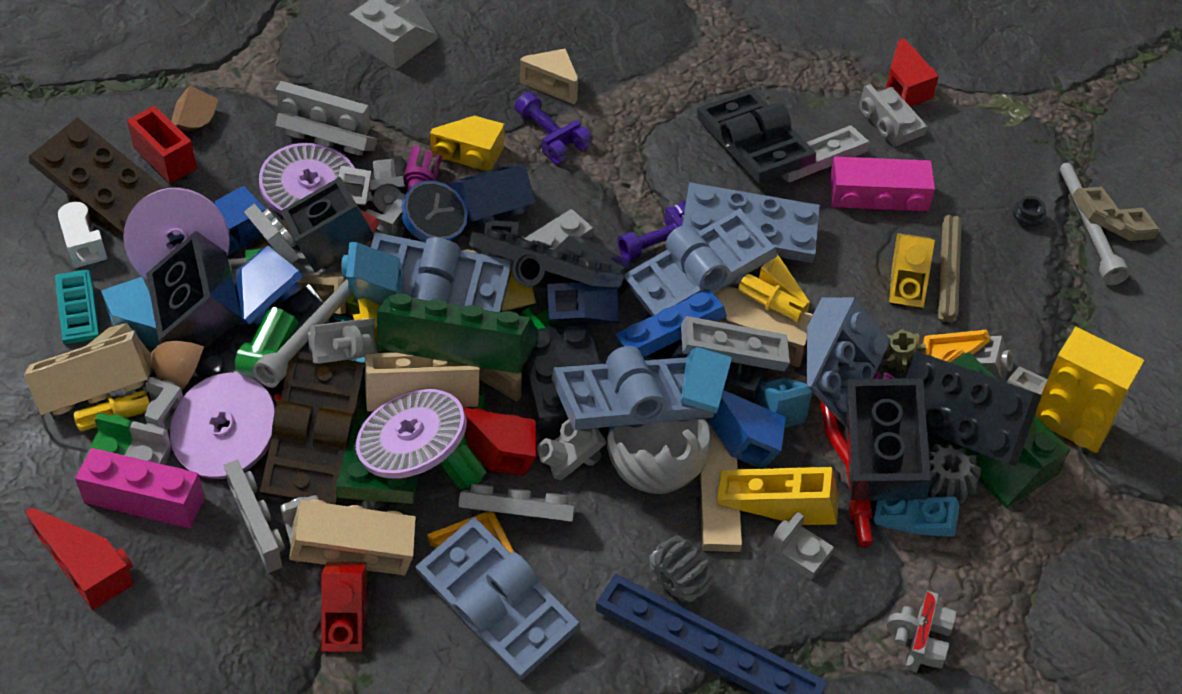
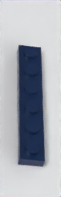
M614 574L596 602L597 612L756 694H823L828 681L617 574Z

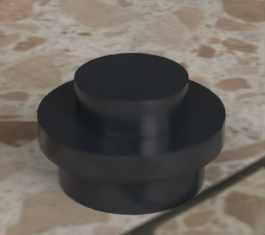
M1026 196L1015 204L1013 215L1019 223L1034 227L1041 225L1045 221L1047 211L1041 199L1034 196Z

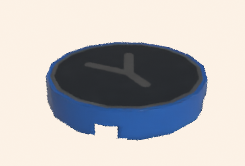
M422 181L412 186L402 200L403 223L409 232L422 242L426 243V240L432 237L453 241L458 238L467 224L468 212L465 202L457 191L444 183Z

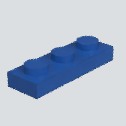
M707 289L692 295L689 299L670 308L661 310L650 318L630 325L627 329L615 334L620 347L634 346L645 357L682 339L681 324L686 316L717 322L727 317L725 307Z

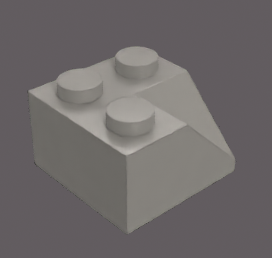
M369 0L349 14L352 42L395 70L438 39L436 31L416 0Z

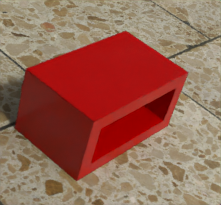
M155 105L127 120L133 148L169 184L197 169L192 141Z

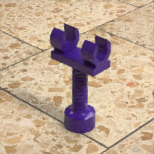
M526 92L517 99L514 106L515 111L524 119L533 118L549 134L542 140V153L547 155L552 163L558 164L567 159L562 154L567 152L565 145L571 141L578 150L591 146L587 140L591 139L592 135L586 127L581 126L578 120L560 128L541 110L542 102L533 92Z
M680 202L674 207L666 208L664 223L667 227L639 237L633 232L619 236L617 244L621 256L627 261H631L641 257L642 249L666 241L674 229L682 226L686 202Z

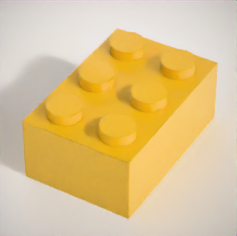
M1075 326L1057 355L1041 394L1035 416L1051 431L1073 441L1080 447L1098 453L1119 415L1144 363V359Z

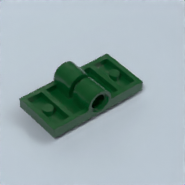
M361 394L336 484V498L413 504L419 477H423L424 472L405 478L380 477L369 472L357 455L356 440L358 433L366 419L374 412L367 411L366 394Z

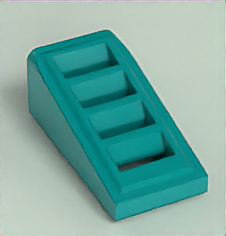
M80 270L55 275L63 344L94 340L99 336L95 285L91 272L89 270ZM89 322L90 324L86 326L70 328V325Z

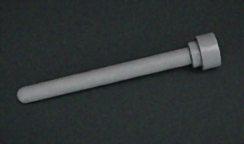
M1070 163L1062 164L1060 172L1072 196L1077 188L1083 187L1073 166ZM1075 202L1101 258L1099 272L1104 283L1107 285L1122 283L1130 275V270L1125 260L1118 255H1114L1101 226L1088 220Z
M347 279L277 353L265 354L253 366V373L259 382L268 387H275L286 376L287 363L308 342L310 326L324 324L353 294V291L348 289Z

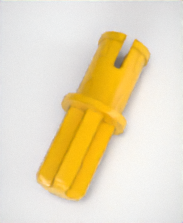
M746 274L739 284L738 290L740 293L765 305V310L770 311L773 309L794 320L796 323H799L802 319L800 315H804L808 307L807 302H803L782 291L780 285L774 287L751 274Z
M145 390L116 399L108 397L105 403L76 411L74 413L75 423L80 431L89 430L97 427L95 418L98 413L110 416L120 415L129 418L146 413L150 402Z

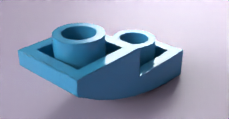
M928 497L927 500H878L874 522L886 528L908 533L955 537L960 505L956 497Z

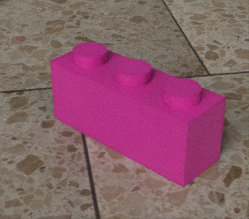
M834 157L829 178L831 205L837 208L929 211L935 190L931 161Z
M95 448L89 450L75 477L85 504L190 529L205 499L199 473Z

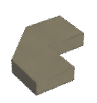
M1103 187L1077 188L1072 195V198L1088 220L1129 241L1155 239L1160 232V229L1144 208L1119 210Z

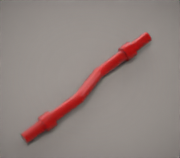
M820 401L825 436L846 466L850 490L847 441L839 431L837 418ZM851 500L848 503L850 519L855 521L858 546L869 547L873 545L869 520L872 518L870 500Z

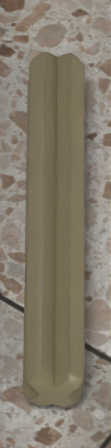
M947 215L942 223L938 318L941 322L954 323L959 312L962 220L959 216Z

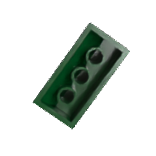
M403 293L389 294L377 310L378 350L519 374L539 339V332L532 319L519 316L511 311L494 312L483 310L475 305L458 306L447 304L439 299L423 300L412 298L410 295Z
M970 352L951 362L996 378ZM1034 416L1017 466L1006 464L966 447L965 455L976 456L977 463L975 466L981 468L979 481L1007 509L1059 475L1070 449L1044 423ZM935 436L944 446L949 442L948 440ZM951 442L953 449L959 450L963 447Z

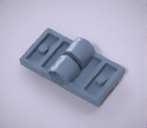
M689 182L682 225H690L699 232L740 208L775 246L776 253L780 258L813 263L816 253L820 205Z
M739 208L699 232L690 225L677 227L666 240L667 250L625 273L624 280L649 314L654 316L661 310L685 301L696 293H701L707 289L712 293L717 292L776 258L777 253L775 246Z
M375 232L371 248L399 257L404 270L403 294H408L412 298L439 299L452 305H475L483 310L502 311L513 267L512 260L463 251L456 243L443 238H428L425 243Z
M623 346L609 355L606 364L555 367L553 369L551 379L574 430L712 418L714 415L713 412L680 403L686 358L645 361L638 348Z
M475 517L471 518L415 566L417 573L521 681L580 628L579 621L539 582L536 573L530 565L516 552L510 553Z

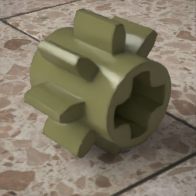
M901 329L893 335H887L890 338V343L882 359H888V370L895 369L898 372L907 374L915 351L926 354V345L919 344L918 333L912 334Z

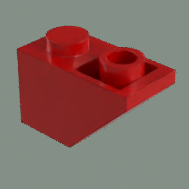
M905 38L899 39L886 89L892 87L911 107L933 99L939 76L919 55L918 51Z
M464 408L467 419L464 435L467 439V444L489 471L525 476L536 458L535 420L522 418L518 415H504L486 412L482 409Z
M327 561L321 573V651L362 652L367 601V562Z

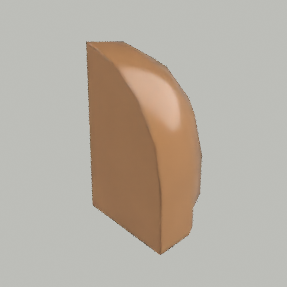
M189 85L177 100L171 122L181 131H195L210 122L219 99Z
M182 341L164 342L151 352V370H155L159 380H169L181 387L182 391L195 371L204 346Z

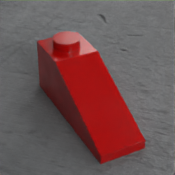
M35 508L25 511L33 532L92 611L134 585L129 570L133 568V564L122 548L115 551L106 538Z

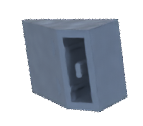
M822 297L807 326V387L842 425L847 427L845 405L847 379H873L890 343V338L856 298Z

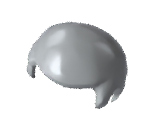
M702 419L615 426L607 437V448L614 468L627 484L643 492L667 494L684 487L703 470L710 454L711 431L708 423Z

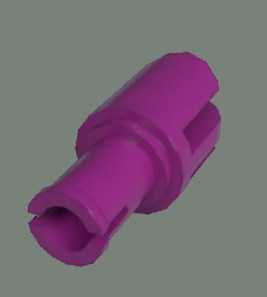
M412 147L403 177L404 185L407 187L406 194L412 186L422 181H436L442 160L441 155L438 154L429 170L433 152L425 150L416 167L421 147Z

